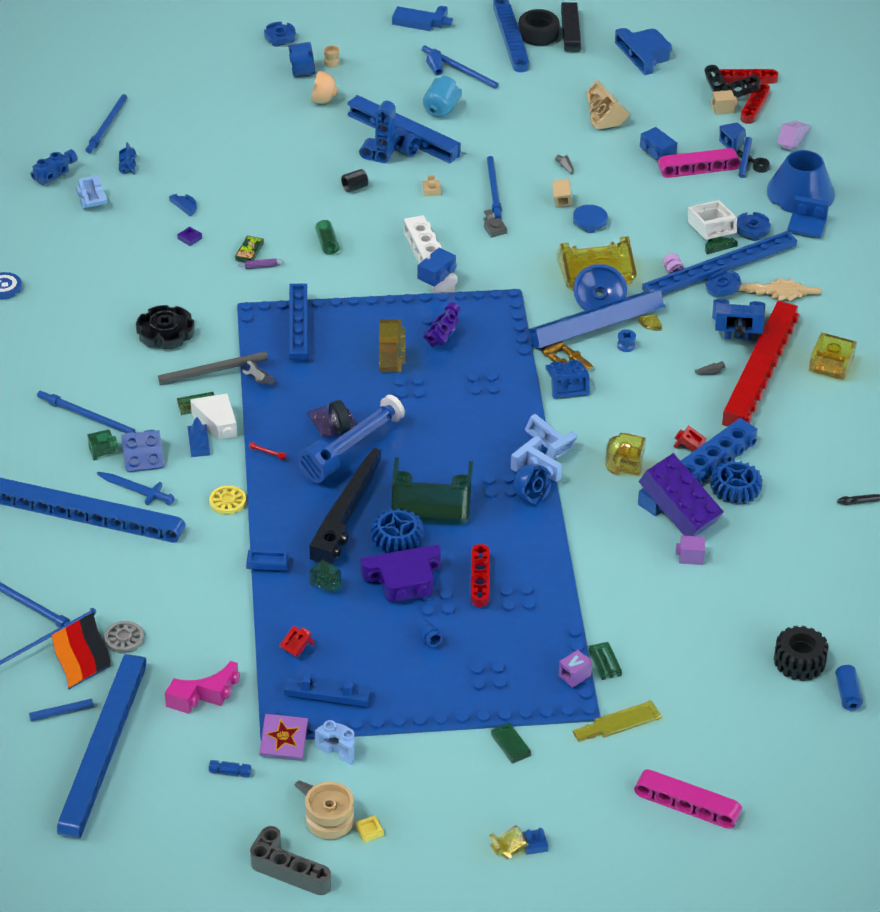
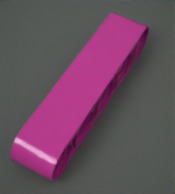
M733 148L663 156L658 160L657 164L663 177L672 178L735 170L740 166L741 161Z
M649 769L642 772L634 787L635 793L641 798L727 829L735 826L742 811L741 804L734 799Z

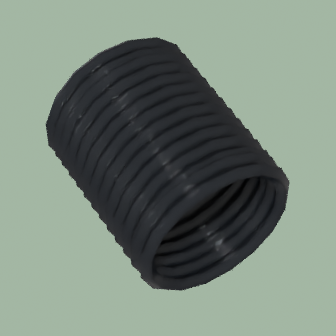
M363 169L346 173L341 177L342 186L346 192L368 186V176Z

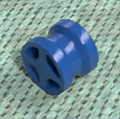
M625 329L618 333L617 347L620 351L631 352L635 349V332Z

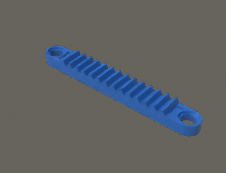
M493 0V9L512 67L516 72H526L529 69V60L509 0Z

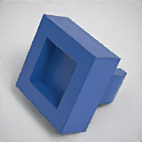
M542 828L531 831L528 829L525 832H521L526 855L548 852V843Z

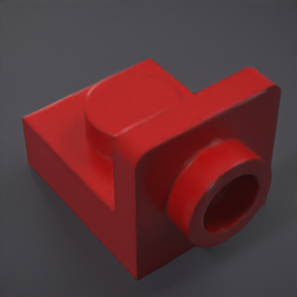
M688 425L684 431L680 429L674 437L676 442L673 446L677 448L682 443L690 450L695 451L705 443L707 438Z
M293 625L279 646L298 658L307 644L313 645L315 641L310 637L312 633L304 627L299 629Z

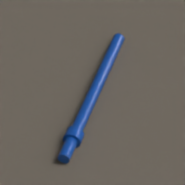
M426 45L422 47L423 52L427 54L437 52L446 64L495 89L498 87L499 83L441 54V51L431 49Z
M121 95L97 133L91 137L86 148L87 153H92L94 148L99 145L101 137L123 106L127 95Z
M488 156L487 164L493 202L491 208L494 218L501 219L502 205L499 203L493 156Z
M41 390L37 393L38 398L48 401L50 405L55 407L60 406L124 433L135 432L134 428L65 401L58 395H50Z
M0 582V592L55 622L59 628L70 622L69 618L63 615L59 616Z

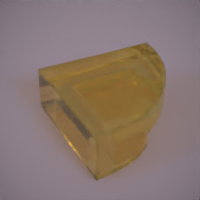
M656 314L639 317V323L644 328L653 331L662 330V324Z

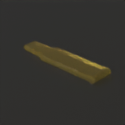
M649 700L645 703L594 719L593 724H587L584 727L575 729L573 734L578 742L593 739L600 735L604 738L659 720L662 716L652 700Z

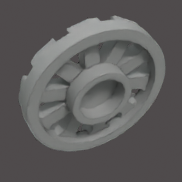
M120 621L112 624L106 630L104 637L105 644L111 651H117L122 654L137 650L143 643L144 635L142 628L138 624L130 621Z

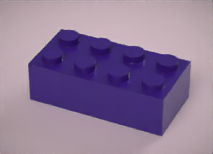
M674 453L646 470L638 481L684 536H697L715 524L724 513Z

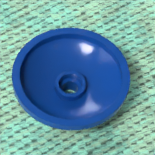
M595 264L583 269L576 277L573 289L574 297L583 310H588L625 298L627 295V284L623 275L617 269L605 264ZM601 292L603 295L598 296L596 293Z

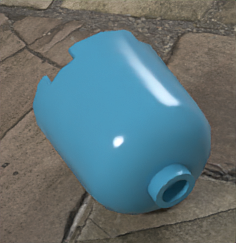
M442 76L441 78H435L423 97V106L432 116L444 117L451 112L460 100L462 89H459L456 85L457 82L450 77Z

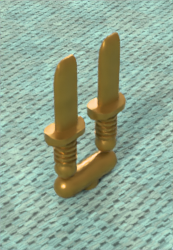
M562 341L550 344L543 350V355L548 356L553 362L567 363L565 358L561 359L554 354L562 349L569 356V360L581 361L587 369L594 367L581 356L579 351L572 350L564 345Z

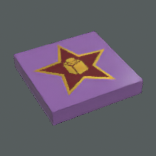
M265 714L260 756L303 761L308 718Z

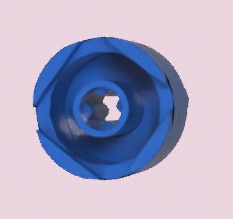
M311 42L288 45L293 77L316 73Z

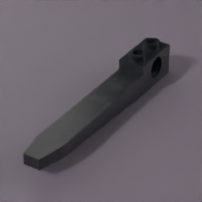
M373 448L366 456L323 520L309 545L310 560L332 566L336 558L339 559L342 547L347 544L349 539L346 524L381 460V449Z

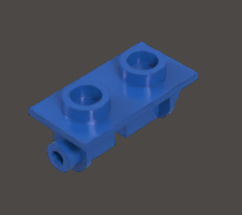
M126 142V148L119 151V171L122 174L131 171L134 175L135 167L137 166L135 161L137 154L128 142Z

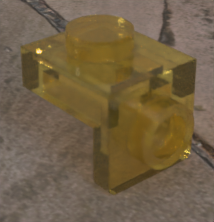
M517 825L499 837L494 833L489 835L493 842L490 844L493 851L497 855L501 854L507 860L529 845L523 832Z

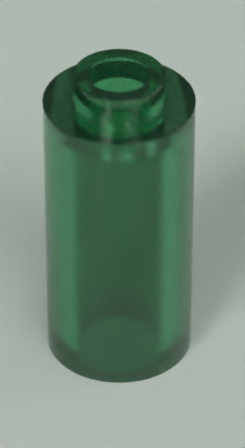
M328 220L319 221L315 226V230L322 251L327 255L334 254L339 250V244L332 223Z

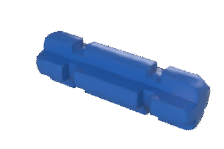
M210 760L209 763L210 773L218 774V772H221L220 774L233 776L241 774V777H250L252 769L250 764L242 763L241 766L240 763L226 761L219 763L218 760Z

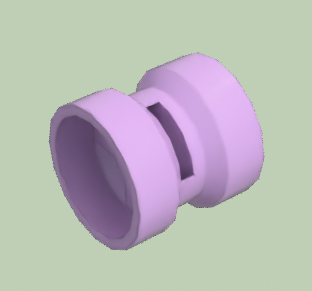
M668 254L663 259V265L667 269L668 274L685 268L677 254Z

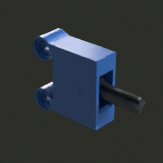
M725 299L713 300L712 319L715 320V331H724L725 339H731L732 332H734L735 338H741L742 333H744V340L750 341L752 333L763 334L766 304L764 302L752 301L749 305L729 304V301Z

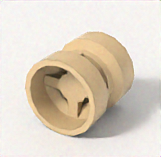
M329 45L324 48L325 66L332 68L340 64V58L338 57L340 54L339 47Z

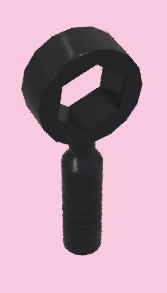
M741 150L737 152L738 157L742 158L743 152ZM749 155L748 162L753 163L754 171L764 173L769 170V160L761 157L753 159Z

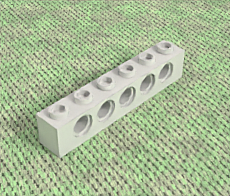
M424 215L404 219V234L418 262H422L425 258L430 259V254L438 247L441 248L440 242L436 240L435 232L431 230L430 222L426 221ZM451 273L435 287L430 285L433 293L455 292V284L458 283L457 276Z

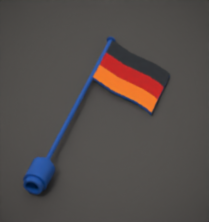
M90 608L89 612L0 660V665L51 637L56 657L66 675L68 690L110 667L108 649L97 629L94 617L96 609Z

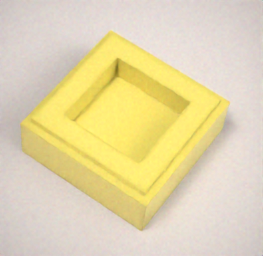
M376 815L355 822V828L363 843L384 836V830Z

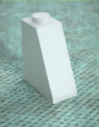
M228 394L190 399L192 416L194 418L198 417L203 425L206 424L207 430L218 440L237 437L236 420Z

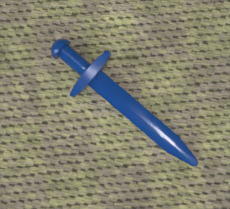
M97 472V475L108 482L146 495V505H149L155 498L166 502L167 505H171L175 501L172 494L160 492L163 486L162 482L150 488L111 473Z

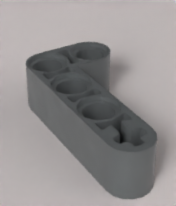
M275 826L263 828L250 848L251 867L253 870L316 895H325L331 890V871L328 867L281 849L280 830Z

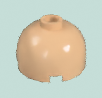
M318 71L311 102L326 104L331 101L333 96L336 97L338 87L335 86V79L332 75Z

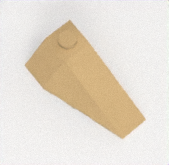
M596 80L587 90V100L590 104L589 113L592 116L590 122L596 129L620 126L628 119L630 112L600 81Z

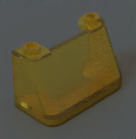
M629 236L620 237V242L617 244L610 242L609 246L577 249L576 246H572L571 249L569 243L559 245L556 255L558 265L566 287L571 290L574 289V282L578 274L583 269L595 264H605L617 269L623 275L626 284H631L636 278L637 273Z

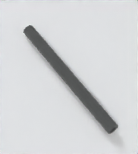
M266 351L158 375L159 384L169 383L248 365V361L254 363L266 361L268 356Z

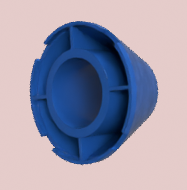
M809 150L791 152L769 181L767 196L773 204L776 203L781 206L782 210L793 213L796 195L829 201V207L833 203L835 191L824 160L819 154Z

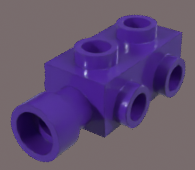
M454 302L448 303L444 309L445 312L440 314L432 322L428 331L424 333L423 337L432 347L438 344L443 345L449 339L448 335L455 331V326L459 321L457 315L461 311L458 304Z

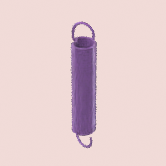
M275 258L245 261V269L281 265L277 264V259Z

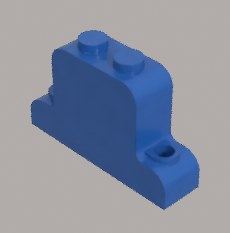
M627 28L615 30V44L644 75L652 74L656 64L669 61L672 45L658 30L651 28L635 33Z

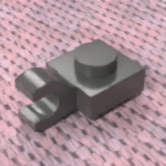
M491 209L485 210L484 214L486 217L483 218L484 228L490 237L493 238L507 234V227L501 219H495Z
M247 362L251 368L249 371L243 369L242 372L244 374L255 376L254 380L260 384L268 383L273 385L276 380L275 377L260 369L256 363Z

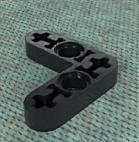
M708 65L704 70L706 80L712 92L732 90L733 95L739 98L758 91L761 87L758 76L753 75L726 84L716 65ZM715 82H721L720 85H713ZM736 87L742 88L740 91L734 90Z

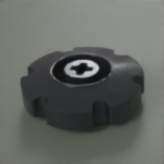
M159 305L149 308L148 313H142L136 321V332L139 334V340L152 348L158 346L162 347V349L179 347L183 345V341L190 340L195 331L191 313L179 306L168 307V305Z

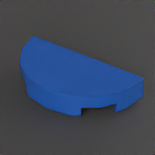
M177 194L169 196V201L187 215L192 216L196 212V200L188 194H185V196H177Z

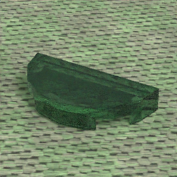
M723 236L708 239L705 245L706 255L737 247L738 241L732 237L729 239L723 238Z

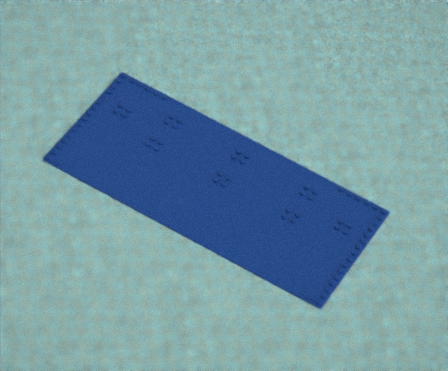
M520 289L308 299V359H289V300L238 303L240 357L266 351L268 360L257 362L256 364L260 369L265 370L276 378L273 385L268 383L263 385L254 380L255 376H249L242 372L243 369L250 370L251 366L249 364L240 366L250 550L288 551L287 571L251 569L260 740H262L265 714L308 718L306 740L315 739V730L328 720L347 726L354 731V737L599 721L600 712L592 670L590 677L573 688L558 676L559 661L577 650L588 657L589 653L557 482L549 478V481H551L549 493L544 500H538L536 504L521 499L514 490V478L517 472L511 469V455L533 438V436L525 431L532 415L536 414L546 422L522 291ZM454 302L458 304L461 311L457 315L459 321L455 326V331L448 335L449 339L443 345L438 344L432 347L423 337L424 333L428 331L432 322L445 312L444 309L448 303ZM393 395L401 401L405 410L404 418L398 422L387 421L339 456V469L320 483H315L309 480L300 470L297 462L299 452L317 440H324L330 444L341 436L335 431L331 423L329 403L336 400H341L344 403L349 414L351 428H353L380 408L381 399L385 398V396ZM254 442L260 447L278 453L284 452L286 453V459L280 460L275 455L257 449L252 450L249 444ZM542 445L541 452L546 454L548 449ZM373 448L381 449V460L346 524L349 539L347 544L343 545L339 559L336 558L332 566L310 560L309 545L323 520L366 456ZM398 508L401 511L407 509L408 513L414 512L415 516H419L423 523L424 535L422 543L418 545V548L439 544L441 566L438 570L432 571L433 593L430 596L390 602L386 599L380 582H367L363 580L360 572V558L387 553L386 550L381 551L380 547H376L371 539L370 528L377 514H382L383 510L389 512L390 509L393 511ZM476 544H485L490 550L489 602L484 607H476L471 603L472 547ZM479 553L478 558H482V553ZM483 566L475 567L477 570L485 569ZM478 580L475 583L482 585L485 582L482 580ZM478 592V598H482V592ZM426 619L441 630L442 642L438 646L430 647L424 644L417 628V623L420 620ZM293 625L299 629L302 627L312 633L310 637L315 641L313 645L308 643L298 658L279 646ZM304 672L312 673L313 678L345 682V678L354 679L355 684L371 686V695L368 706L363 707L284 695V688L289 674L303 676Z

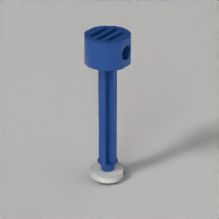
M387 395L381 399L380 408L332 443L329 444L324 440H317L299 452L297 456L300 470L309 480L315 483H320L339 469V456L387 421L398 422L404 418L405 410L401 401L393 395Z

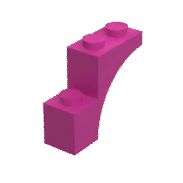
M229 661L218 673L199 680H180L174 678L165 691L166 707L189 714L192 708L197 706L199 700L222 706L225 699L230 697L234 684L239 682L240 672H238V663Z

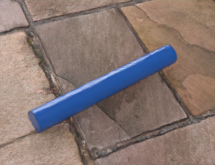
M746 137L738 175L740 178H744L752 144L751 137Z
M87 699L30 712V720L34 721L94 707L93 700Z

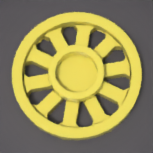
M221 486L210 494V507L213 511H217L218 514L232 515L244 508L246 495L238 487Z

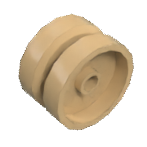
M322 782L313 786L308 791L305 797L306 826L309 831L323 839H337L347 834L354 823L353 794L349 788L341 783Z

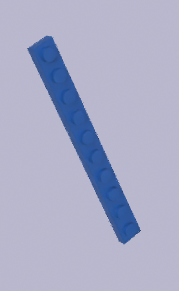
M788 231L643 283L642 290H661V294L664 295L708 279L716 272L729 271L797 246V239Z

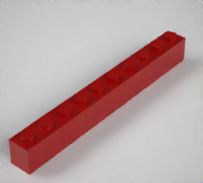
M777 300L763 329V334L760 335L723 411L722 425L728 427L739 418L750 424L752 412L755 413L758 406L757 401H761L763 389L766 390L768 386V378H772L774 367H777L779 362V356L782 357L784 345L787 346L789 342V334H793L795 324L799 321L800 314L797 313V305Z

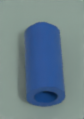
M852 665L838 667L835 675L842 707L851 711L856 710L863 704L856 668Z

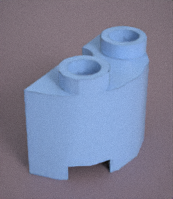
M98 175L78 179L79 186L76 187L78 197H82L80 199L82 209L107 204Z
M332 720L324 722L322 726L315 730L316 748L326 753L336 751L339 753L340 760L352 765L355 759L353 730Z

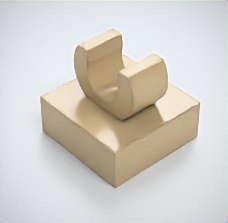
M428 175V180L422 181L424 196L441 195L439 180H435V175Z

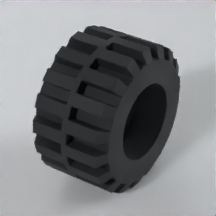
M797 625L793 626V628L788 627L785 631L780 632L776 640L774 664L778 666L777 670L783 672L784 676H790L793 680L800 679V681H805V679L811 680L813 676L818 677L820 673H823L829 646L826 643L827 639L822 637L821 632H816L814 628L809 629L806 628L807 626L798 627Z

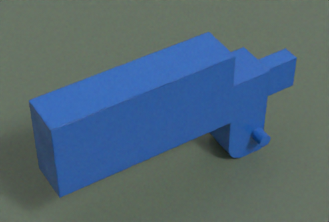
M397 6L392 16V25L430 31L432 27L442 28V25L451 26L453 18L447 17V6H439L435 13Z

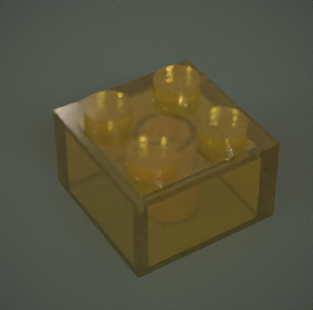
M380 319L379 371L402 372V364H405V353H402L405 352V339H402L405 338V327H402V319Z
M821 332L811 353L809 371L845 380L854 360L857 342Z

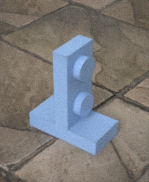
M536 414L530 417L525 431L531 436H538L542 439V445L548 449L545 455L554 460L570 451L578 437L573 431L562 436Z
M538 436L533 437L511 455V469L515 472H518L524 465L538 464L548 468L551 473L548 476L551 480L557 482L561 479L562 464L541 452L542 439Z

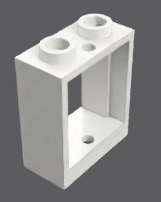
M720 200L688 207V223L705 240L737 233V217Z

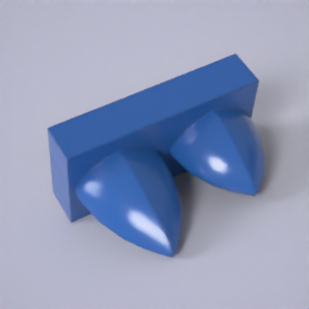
M196 417L192 426H187L191 457L210 455L207 425H203L200 419Z

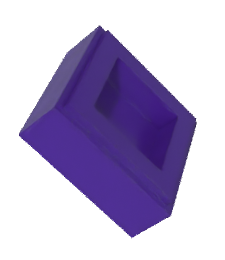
M188 227L177 234L178 240L189 246L202 239V233L192 227Z

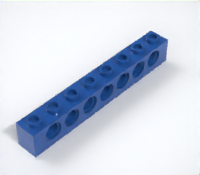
M739 418L682 459L681 462L696 480L702 484L711 476L714 468L718 467L719 463L724 464L726 460L731 462L737 456L742 455L749 447H753L757 442L758 429ZM644 488L639 490L638 505L654 516L664 512Z

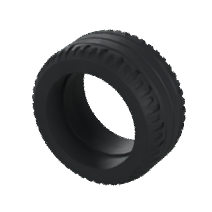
M533 9L523 13L519 18L518 29L523 41L527 44L544 46L553 43L559 36L560 22L558 17L551 11Z

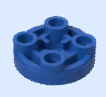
M582 205L574 210L573 224L585 229L587 233H594L595 230L607 225L608 215L600 206Z

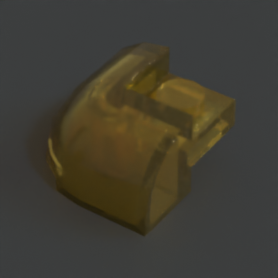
M620 433L618 436L609 438L605 458L607 470L617 476L620 475V472L639 476L642 469L646 438L628 433Z

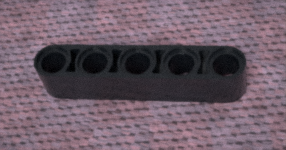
M562 2L561 18L564 51H580L581 37L577 2Z

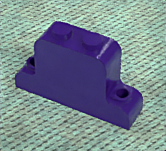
M439 544L360 558V572L363 580L367 582H380L385 597L390 602L430 596L433 593L432 571L438 570L441 566Z

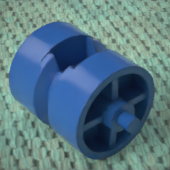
M397 128L395 130L394 149L410 157L414 156L421 145L420 137Z

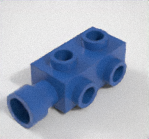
M72 149L64 152V155L60 152H52L50 157L37 160V164L32 166L33 171L30 175L39 184H47L69 172L68 164L78 160L77 154Z

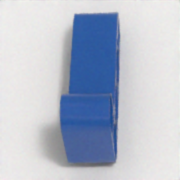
M383 101L376 112L375 139L367 138L359 150V154L363 159L387 163L394 152L396 108L391 101Z

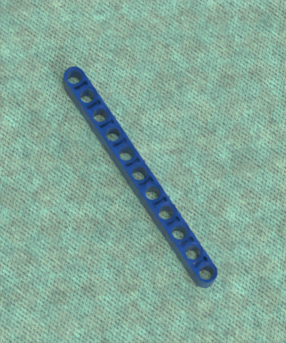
M0 478L1 505L171 543L179 540L186 526L185 521L177 516Z
M124 654L58 820V835L81 838L145 673L146 657Z

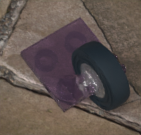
M341 400L332 401L327 406L307 411L308 416L322 437L335 433L342 435L357 425L352 417V413L349 412V409L346 408Z

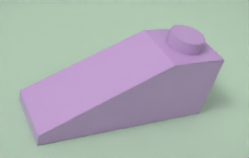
M798 121L783 123L777 143L782 144V147L786 149L797 147L811 125Z

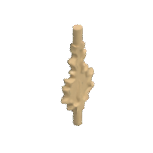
M776 278L775 282L771 281L765 285L756 282L754 284H741L737 291L748 294L756 293L758 296L763 294L772 295V299L778 298L779 301L789 300L791 302L795 297L802 298V296L807 294L820 295L821 288L807 287L801 285L800 282H794L791 278L789 280Z

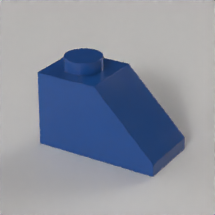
M738 122L721 125L719 127V141L726 148H733L737 153L744 145V137H746L745 128Z

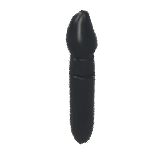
M880 494L843 496L837 500V503L849 505L880 501Z

